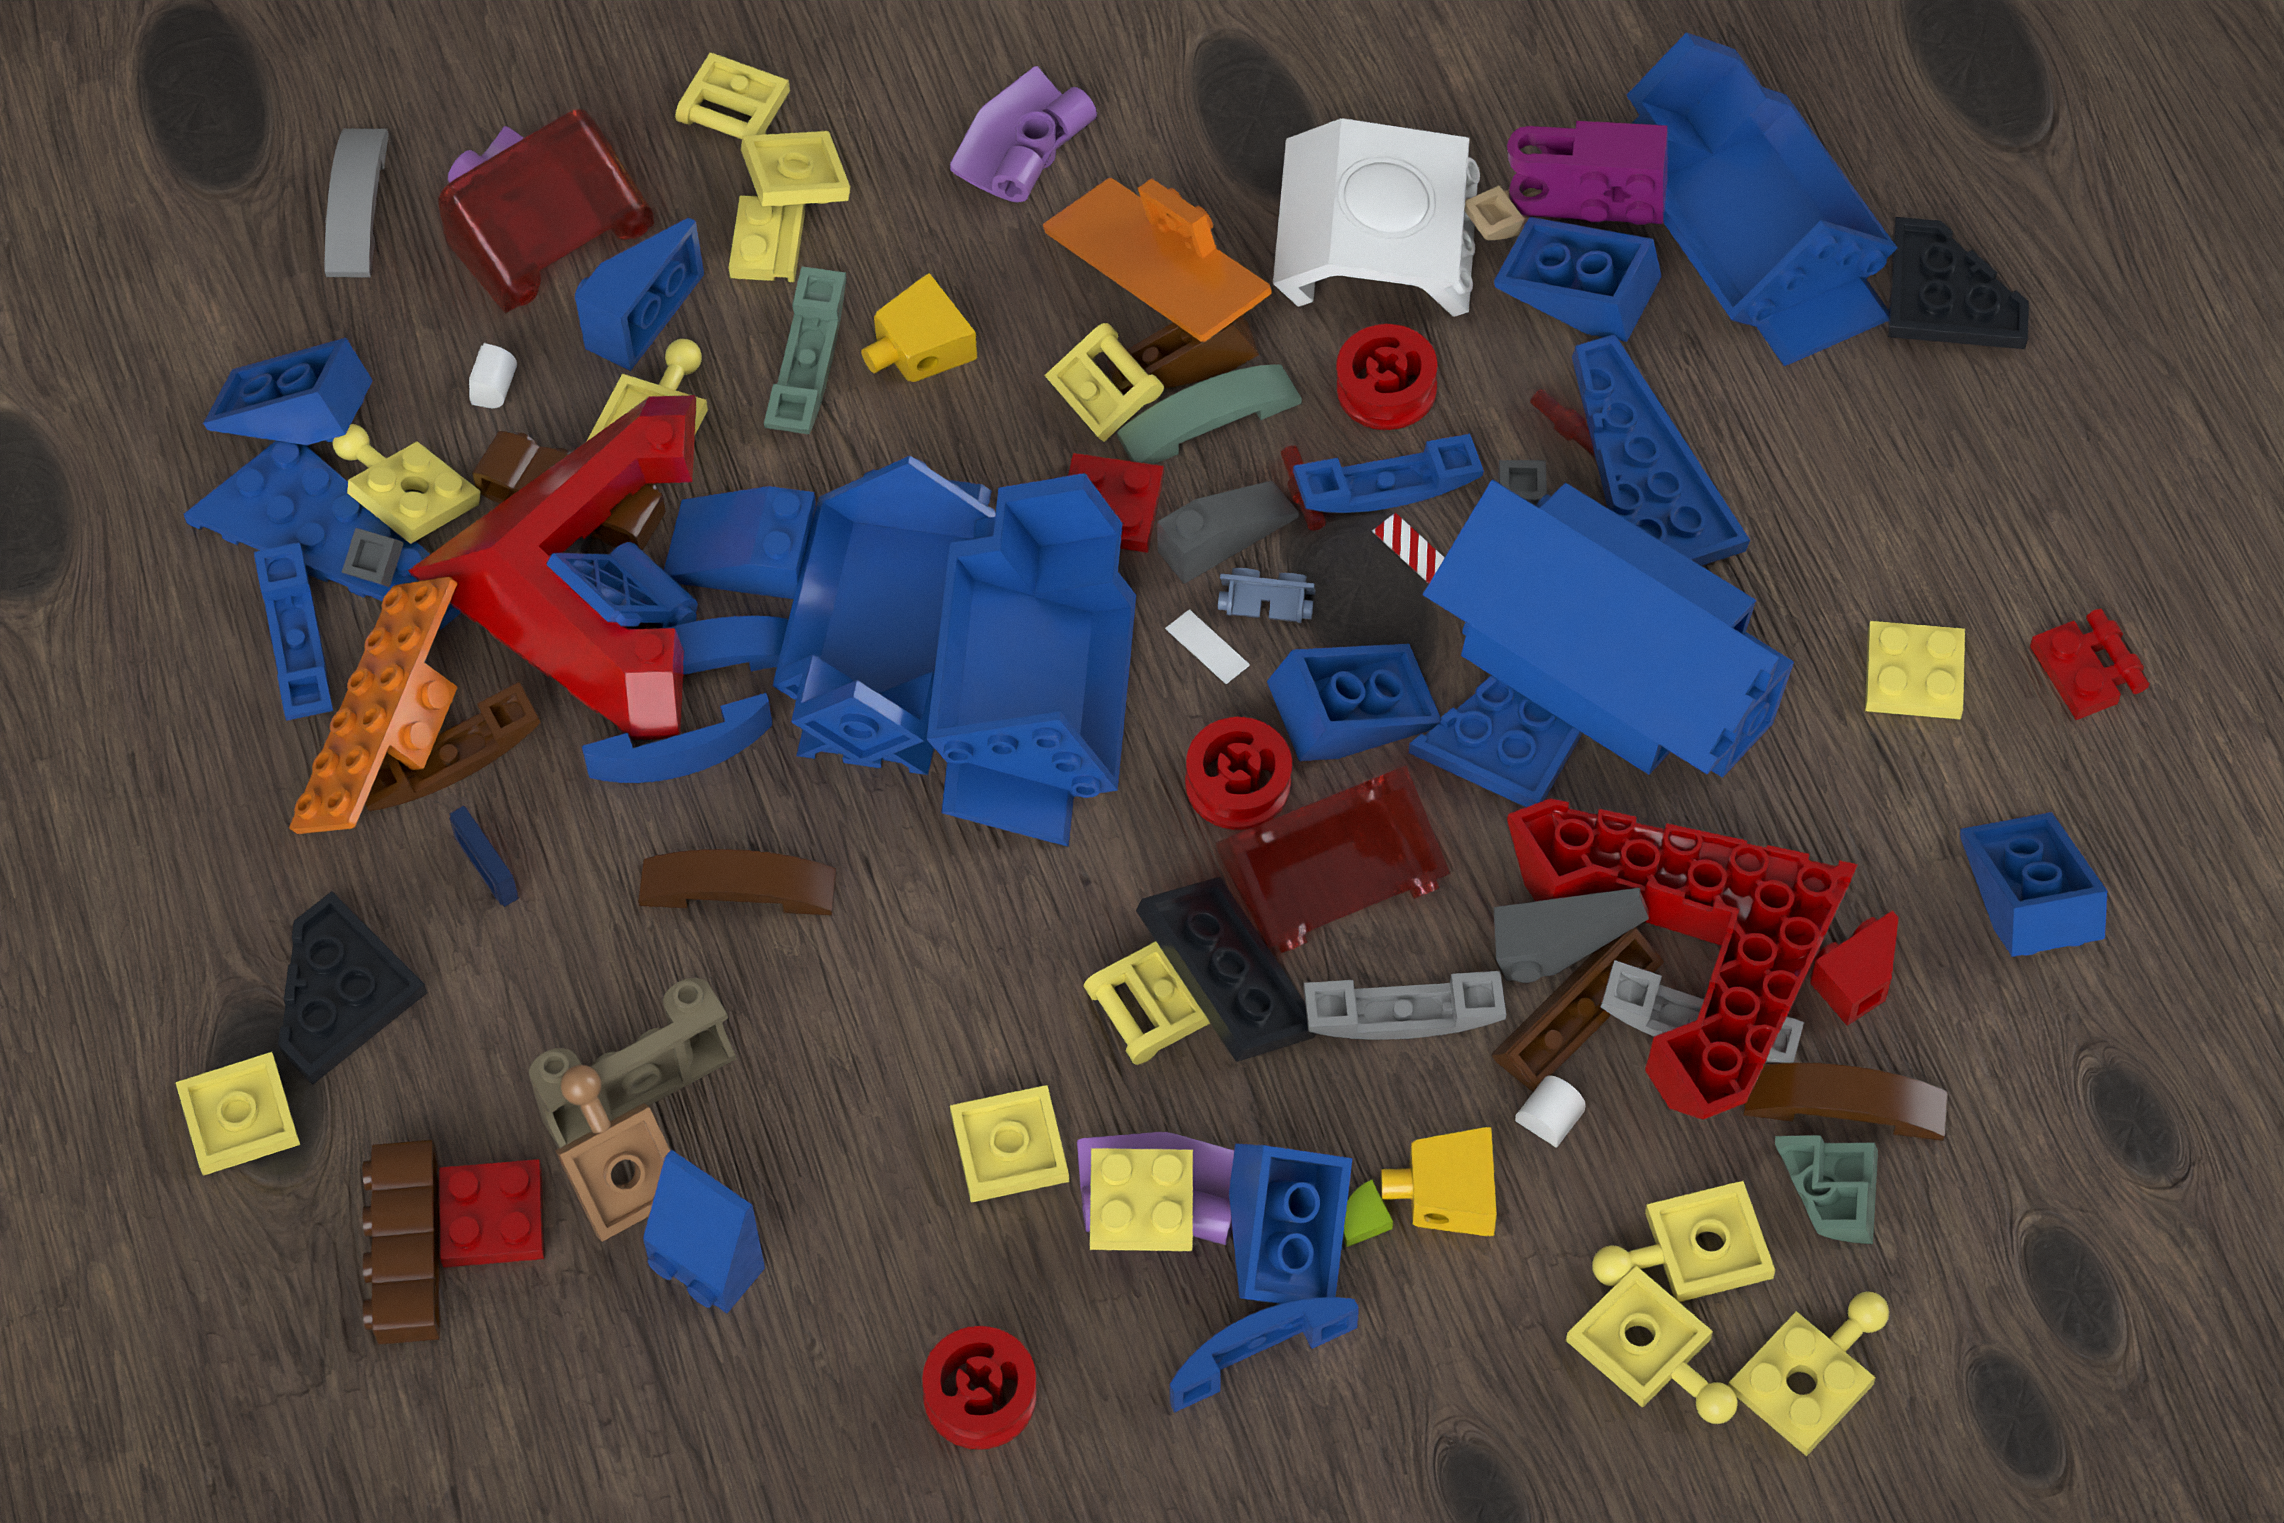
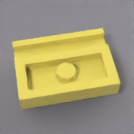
M740 195L729 262L730 278L775 281V277L788 278V282H795L805 216V204L761 206L758 196Z

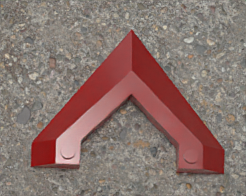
M695 395L649 396L408 570L410 575L418 581L450 577L456 581L457 586L449 604L473 622L477 621L484 626L489 634L547 677L551 676L566 687L571 695L594 712H599L617 725L621 732L624 734L628 733L629 738L632 740H659L680 735L684 650L675 628L626 629L617 622H607L546 563L552 553H563L578 538L582 537L585 539L612 515L610 510L629 493L633 496L645 484L693 482L696 420Z
M1552 798L1509 813L1507 822L1523 882L1535 902L1640 888L1649 912V919L1645 922L1721 946L1698 1019L1654 1036L1645 1071L1670 1109L1702 1120L1747 1103L1857 870L1858 864L1840 860L1837 866L1809 860L1808 853L1770 845L1761 847L1747 844V840L1666 823L1665 829L1636 823L1637 817L1603 809H1599L1598 814L1568 808L1570 802Z

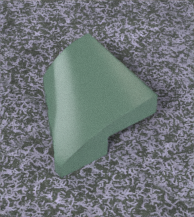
M1821 1135L1775 1136V1146L1786 1165L1817 1234L1845 1242L1873 1244L1878 1149L1875 1143H1824Z

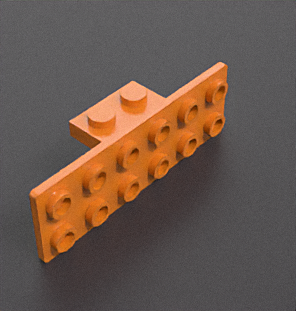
M1108 178L1043 224L1047 235L1201 342L1207 341L1272 294L1269 283L1216 248L1211 233L1213 222L1202 207H1194L1185 201L1175 189H1167L1152 178L1138 187L1140 197L1113 178Z
M445 577L394 585L385 595L382 601V611L374 630L366 638L364 644L365 651L359 665L348 680V690L341 707L331 720L330 733L324 747L313 762V772L306 789L295 804V814L289 829L296 834L354 828L386 752L411 770L424 769L458 688L424 663L457 586V582L452 578Z

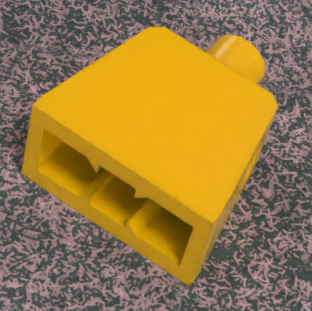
M930 273L923 276L876 312L874 322L878 341L861 350L862 357L872 373H877L894 363L907 381L911 382L919 381L977 359L975 331Z
M1491 1127L1417 1139L1411 1142L1410 1168L1381 1169L1382 1199H1411L1413 1225L1421 1228L1494 1236L1497 1213Z

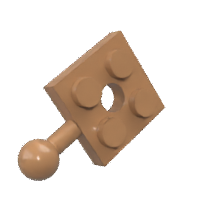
M576 1065L564 1073L561 1079V1091L567 1101L581 1106V1110L592 1131L555 1150L597 1238L603 1242L649 1217L663 1162L670 1149L650 1107L645 1103L609 1121L598 1098L601 1091L600 1076L589 1066ZM622 1160H632L635 1164L633 1178L623 1185L614 1184L611 1179V1171L615 1164Z

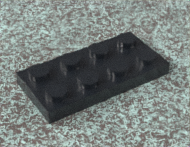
M1220 877L1142 898L1136 912L1236 1062L1300 1043L1316 1036L1317 1033L1308 1031L1304 1000Z

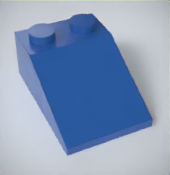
M1529 217L1498 272L1494 285L1495 288L1585 334L1600 337L1615 334L1618 340L1627 342L1662 275L1654 241L1651 238Z
M686 218L600 263L590 277H585L579 283L575 292V301L586 350L629 371L633 369L704 276L695 220Z
M347 338L335 340L232 369L203 424L209 431L302 445H310L324 440L333 442L334 438L346 435L359 407L363 404V399L373 380Z
M766 486L682 499L664 571L678 584L794 599L816 510L815 493Z
M1410 644L1293 649L1267 680L1299 761L1343 758L1430 731L1440 723L1441 717Z
M2052 812L1960 829V838L1993 929L2012 957L2033 955L2040 951L2066 946H2080L2087 942L2105 939L2107 889Z
M1235 1144L1229 1201L1239 1298L1282 1304L1301 1299L1336 1297L1353 1158L1266 1145Z
M671 1150L665 1156L643 1236L648 1256L647 1263L662 1278L671 1280L675 1277L688 1286V1293L701 1305L710 1308L714 1304L725 1313H728L765 1269L753 1206Z

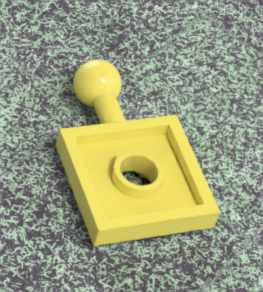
M678 339L668 346L665 354L668 368L659 385L622 374L587 441L649 396L689 395L676 390L684 375L693 373L701 364L702 354L698 345L689 339ZM696 397L695 434L708 411L706 400Z
M351 424L346 435L336 437L332 442L333 448L339 457L349 461L359 460L368 467L367 470L348 480L347 494L410 544L479 505L481 491L418 441L385 458L369 445L370 440L367 432L361 426ZM411 489H413V490L421 491V492H423V494H421V493H419V492H407V493H406L405 491H406V490H411Z
M1744 1181L1647 1204L1645 1214L1656 1245L1630 1252L1619 1246H1606L1595 1254L1592 1262L1595 1277L1607 1286H1615L1635 1266L1644 1269L1663 1264L1673 1296L1678 1302L1774 1278L1775 1268ZM1703 1232H1713L1722 1238L1724 1246L1717 1251H1706L1697 1244L1696 1237Z
M1637 1266L1631 1269L1567 1332L1566 1341L1642 1408L1671 1379H1674L1696 1398V1408L1699 1415L1709 1423H1725L1734 1416L1737 1410V1397L1729 1386L1719 1382L1708 1383L1687 1364L1711 1340L1713 1331ZM1642 1326L1652 1333L1654 1340L1646 1346H1635L1627 1340L1625 1332L1631 1327Z
M1862 1292L1856 1295L1848 1307L1849 1319L1830 1338L1796 1311L1729 1381L1728 1386L1734 1391L1738 1399L1805 1456L1819 1444L1874 1385L1875 1376L1849 1356L1846 1351L1863 1332H1876L1887 1323L1889 1307L1885 1299L1877 1293ZM1797 1372L1806 1373L1814 1379L1816 1388L1808 1394H1797L1788 1387V1377Z

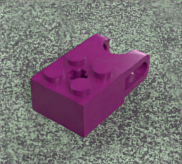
M1576 121V128L1520 127L1512 133L1507 143L1508 160L1510 166L1516 172L1510 183L1509 199L1520 214L1526 216L1573 218L1590 222H1631L1638 225L1648 223L1663 224L1667 189L1668 126ZM1532 145L1541 150L1542 154H1525L1520 149ZM1529 188L1542 190L1540 194L1534 197H1527L1522 194V192Z

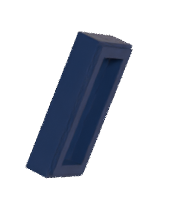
M462 806L451 812L449 820L455 840L499 904L505 907L519 899L513 875L467 808Z

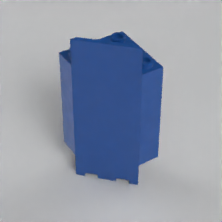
M1686 32L1626 96L1640 114L1631 124L1668 126L1667 189L1663 223L1732 321L1757 327L1784 367L1889 321L1888 308L1870 285L1867 278L1876 274L1885 266L1887 258L1897 249V246L1788 96L1762 87L1735 49Z
M907 456L879 470L866 472L863 477L818 498L772 685L796 700L791 722L803 729L796 754L797 757L815 759L816 753L828 752L842 754L843 763L881 768L884 760L902 763L909 768V773L929 774L934 747L927 740L949 547L951 542L973 539L975 520L995 517L996 512L989 506L991 490L982 484L946 480L928 468L924 462L912 456Z
M1085 473L998 488L995 517L975 520L973 539L950 543L927 740L947 762L941 813L1069 847L1074 797L1091 798L1099 793L1118 791L1136 594L1118 572L1123 523Z
M1492 479L1423 593V596L1466 622L1462 630V634L1466 636L1461 653L1462 657L1648 775L1672 752L1705 774L1712 771L1723 778L1774 723L1794 661L1746 632L1756 599L1567 483H1564L1552 496L1544 495L1535 506Z

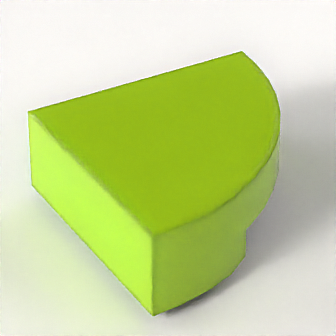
M1372 1180L1357 1188L1347 1201L1343 1232L1346 1247L1393 1229V1220Z

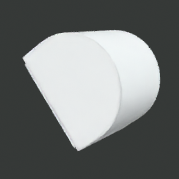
M486 343L483 346L481 345L469 378V400L471 405L492 409L503 405L517 367V361L511 353L498 346Z
M1549 1075L1543 1079L1518 1111L1515 1121L1557 1148L1585 1112L1586 1104L1581 1094L1572 1085L1561 1078Z

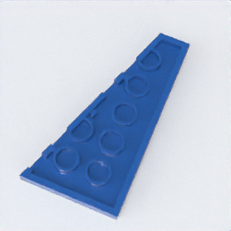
M1613 334L1576 345L1572 361L1607 508L1700 566L1746 552L1750 543L1749 537L1616 335Z
M275 441L184 513L188 525L200 530L203 527L220 533L224 540L236 545L241 542L258 550H265L300 542L308 575L324 582H328L330 579L347 586L349 592L363 598L368 595L380 601H383L385 595L394 585L419 582L410 575L408 570L430 555L416 541L412 544L407 542L347 494L348 482L310 448L302 444ZM355 528L404 542L390 587L342 573ZM451 604L447 607L439 630L461 613Z
M1491 675L1476 688L1475 694L1457 709L1452 708L1440 718V723L1426 735L1421 733L1410 742L1409 754L1524 807H1528L1545 800L1583 733Z

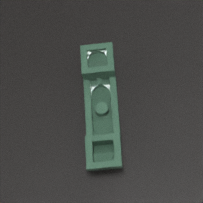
M801 266L792 304L794 316L778 383L773 384L764 420L765 428L810 434L822 403L832 365L845 294L846 272Z
M1261 365L1243 368L1204 380L1169 396L1127 423L1117 432V437L1131 461L1156 464L1178 455V444L1255 412L1260 420H1263L1302 404V398L1282 365Z

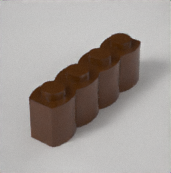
M498 431L472 473L475 487L481 491V495L501 504L571 452L563 448L539 447L534 439L522 432ZM645 484L633 496L629 493L610 510L612 515L591 533L592 538L600 539L613 548H617L623 543L632 542L643 551L666 513L663 494L660 493L654 484Z
M433 1140L373 1144L371 1160L363 1161L362 1166L365 1191L372 1190L371 1206L363 1207L365 1237L372 1236L371 1252L363 1253L365 1283H372V1299L363 1300L365 1329L373 1330L378 1344L439 1340L438 1155Z

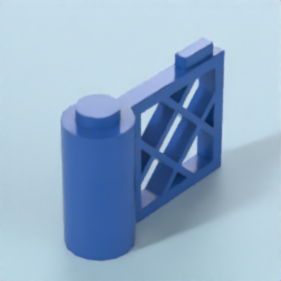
M623 543L610 554L552 553L546 563L607 622H617L621 626H638L640 623H652L656 628L660 629L696 621L698 606L696 599L635 543Z

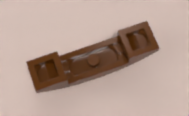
M520 682L477 703L481 713L440 733L436 738L424 769L411 770L386 752L365 802L367 809L374 811L397 806L444 789L484 768L521 742L541 722Z
M702 849L672 852L644 859L638 903L639 906L688 908L689 899L776 903L783 905L784 913L832 915L837 871L836 868L819 862L770 852L737 849Z
M1825 1063L1764 1064L1747 1103H1744L1743 1116L1793 1122L1795 1113L1894 1125V1135L1943 1141L1945 1137L1948 1092L1916 1079L1869 1068Z

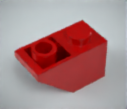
M1893 910L1878 920L1875 917L1865 920L1856 928L1851 938L1840 945L1837 942L1830 943L1814 959L1815 964L1810 984L1846 1026L1886 1001L1892 979L1899 919Z

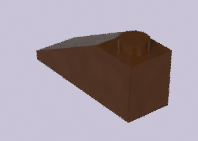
M1242 316L1204 342L1199 341L1173 322L1127 349L1148 375L1153 374L1159 379L1164 389L1200 382L1228 373L1259 355L1249 324ZM1108 360L1107 364L1113 383L1125 395L1133 385L1111 360Z

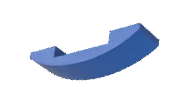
M1470 434L1427 441L1424 452L1346 467H1341L1339 459L1333 458L1295 465L1293 467V473L1305 508L1336 513L1375 511L1423 501L1466 485L1482 477L1484 472Z
M298 542L254 552V558L267 613L285 719L288 721L333 711L322 641L301 544Z
M734 616L695 621L669 628H675L684 650L683 675L749 662L752 672L777 667L788 619L771 616Z
M763 693L720 706L722 723L636 748L632 747L628 733L583 745L581 747L589 778L618 783L656 782L686 776L719 764L750 746L773 725L767 694Z
M1339 1297L1301 1299L1263 1309L1231 1324L1195 1351L1169 1384L1170 1405L1174 1413L1220 1392V1370L1303 1332L1313 1349L1356 1329L1359 1311L1357 1303L1354 1299Z

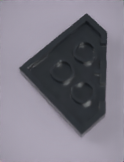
M1895 217L1893 242L1897 249L1892 253L1888 337L2025 349L2028 340L2029 301L2017 290L2012 293L1996 278L1997 272L1973 250L1967 252L1952 238L1953 231L1942 221Z
M333 891L293 922L291 964H288L284 993L283 1026H280L278 1041L281 1053L312 1085L427 994L425 984Z

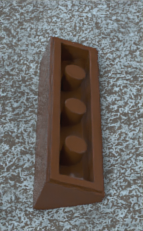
M1634 927L1590 955L1491 1056L1502 1068L1532 1092L1535 1091L1546 1076H1551L1611 1016L1609 1012L1601 1008V1003L1614 961L1652 973L1664 961L1640 931Z

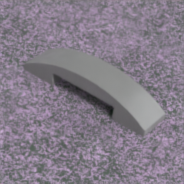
M343 128L340 134L333 160L327 204L325 232L326 277L371 278L375 238L372 230L380 170H384L388 142L387 129Z
M1614 961L1601 1008L1630 1026L1654 1037L1696 1021L1704 999L1659 985L1661 975ZM1790 1017L1786 1018L1765 1064L1794 1062L1804 1022Z
M1500 971L1451 974L1450 983L1354 989L1353 980L1304 983L1303 987L1308 1031L1333 1037L1368 1040L1421 1038L1475 1029L1506 1019Z

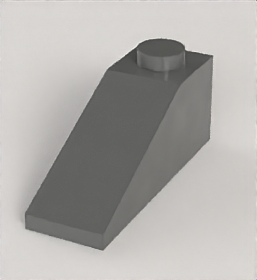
M1272 480L1198 498L1157 521L1158 553L1183 584L1297 519L1299 512Z
M1640 888L1494 907L1496 960L1506 981L1514 980L1516 982L1529 983L1543 976L1555 975L1648 920L1649 912Z

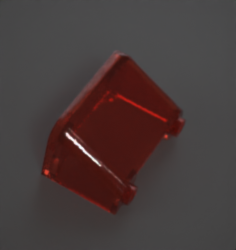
M576 109L566 113L447 184L438 198L446 243L505 314L518 306L527 305L535 299L541 283L540 271L607 230L611 229L616 237L622 240L636 239L654 225L653 211L597 123L583 109Z
M1406 765L1215 843L1228 873L1268 948L1278 945L1281 953L1308 943L1305 933L1410 890L1412 898L1415 899L1440 888L1437 879L1450 874Z

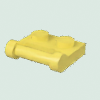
M710 52L681 98L676 109L675 118L677 121L688 125L695 122L740 139L743 136L765 135L768 126L790 92L789 80ZM704 99L752 117L747 123L702 107L700 104Z
M1109 323L1097 326L1044 375L1103 442L1115 433L1141 407L1154 402L1164 390V386L1153 374L1148 375L1117 340L1118 333ZM1104 352L1133 385L1125 395L1121 393L1092 360L1098 353Z
M1157 942L1096 972L1084 983V988L1091 999L1100 1002L1128 1045L1126 1052L1136 1065L1147 1062L1159 1050L1210 1024ZM1124 982L1127 984L1155 1028L1143 1034L1114 990L1116 986Z

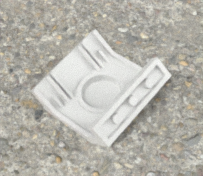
M1343 118L1287 138L1273 284L1298 307L1313 302L1316 281L1330 276H1348L1414 285L1424 289L1453 317L1469 312L1470 292L1473 288L1471 271L1472 257L1475 253V225L1464 211L1465 200L1477 195V183L1480 180L1478 165L1472 158L1468 157L1469 138Z

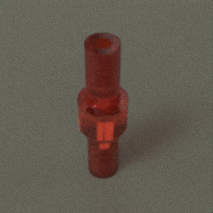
M1543 389L1537 391L1531 398L1530 403L1555 424L1554 430L1567 441H1576L1595 457L1589 428L1585 426L1586 420L1572 408L1566 410Z
M1287 446L1281 451V456L1290 478L1287 482L1293 501L1300 504L1309 530H1319L1326 525L1322 511L1305 508L1293 473L1295 465L1304 464L1297 446Z

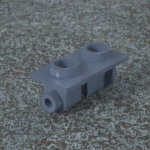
M1232 568L1231 575L1220 574L1221 583L1223 586H1229V592L1220 591L1218 610H1227V615L1260 618L1262 601L1270 602L1269 619L1302 623V619H1312L1313 601L1305 600V594L1315 595L1316 590L1314 583H1306L1307 577L1305 575L1279 573L1278 580L1259 578L1260 571L1248 568Z

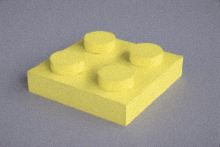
M829 131L749 135L742 137L741 152L761 206H785L808 203L825 204L849 200L850 185Z
M1870 621L1867 642L1865 711L1961 719L1964 696L1965 629Z
M272 1052L175 1082L203 1176L300 1145Z
M1048 1085L950 1105L951 1118L971 1203L1069 1182V1172Z
M1091 1148L1090 1250L1192 1251L1193 1150Z

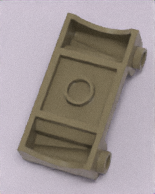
M688 978L674 984L665 993L663 998L668 1026L662 1029L654 1028L645 1032L634 1044L618 1052L605 1053L598 1057L590 1066L600 1076L601 1091L598 1098L609 1121L643 1103L649 1106L736 1060L735 1053L723 1026V1021L728 1019V1015L705 980ZM556 1048L544 1052L534 1060L529 1070L542 1121L558 1148L592 1131L581 1110V1106L567 1101L561 1091V1079L564 1073L573 1066L582 1065L575 1053L565 1048Z

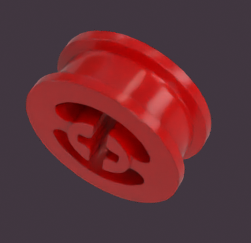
M1396 324L1369 326L1348 338L1338 353L1336 362L1337 397L1345 413L1359 424L1378 430L1400 429L1416 423L1432 408L1437 395V357L1428 340L1415 330ZM1366 367V378H1357L1358 373ZM1407 376H1417L1416 381L1407 387Z
M1229 717L1207 725L1192 740L1186 757L1185 788L1192 807L1206 821L1225 829L1247 830L1266 824L1281 812L1289 797L1292 773L1290 749L1284 738L1274 728L1253 718ZM1218 758L1217 776L1210 777L1205 773V770L1213 760ZM1268 770L1272 778L1264 787L1259 789L1260 771Z
M988 1326L962 1328L952 1332L938 1342L925 1362L922 1375L924 1408L935 1430L951 1443L968 1449L995 1448L1017 1437L1031 1420L1036 1405V1370L1028 1350L1011 1334ZM966 1363L967 1374L960 1368L956 1374L957 1394L954 1396L945 1395L942 1389L945 1380L953 1370ZM1005 1379L1013 1380L1017 1387L1013 1398L1005 1407L993 1413V1402L1001 1406L1003 1401V1381ZM970 1383L976 1387L974 1391L971 1390ZM985 1384L989 1385V1392L982 1388Z

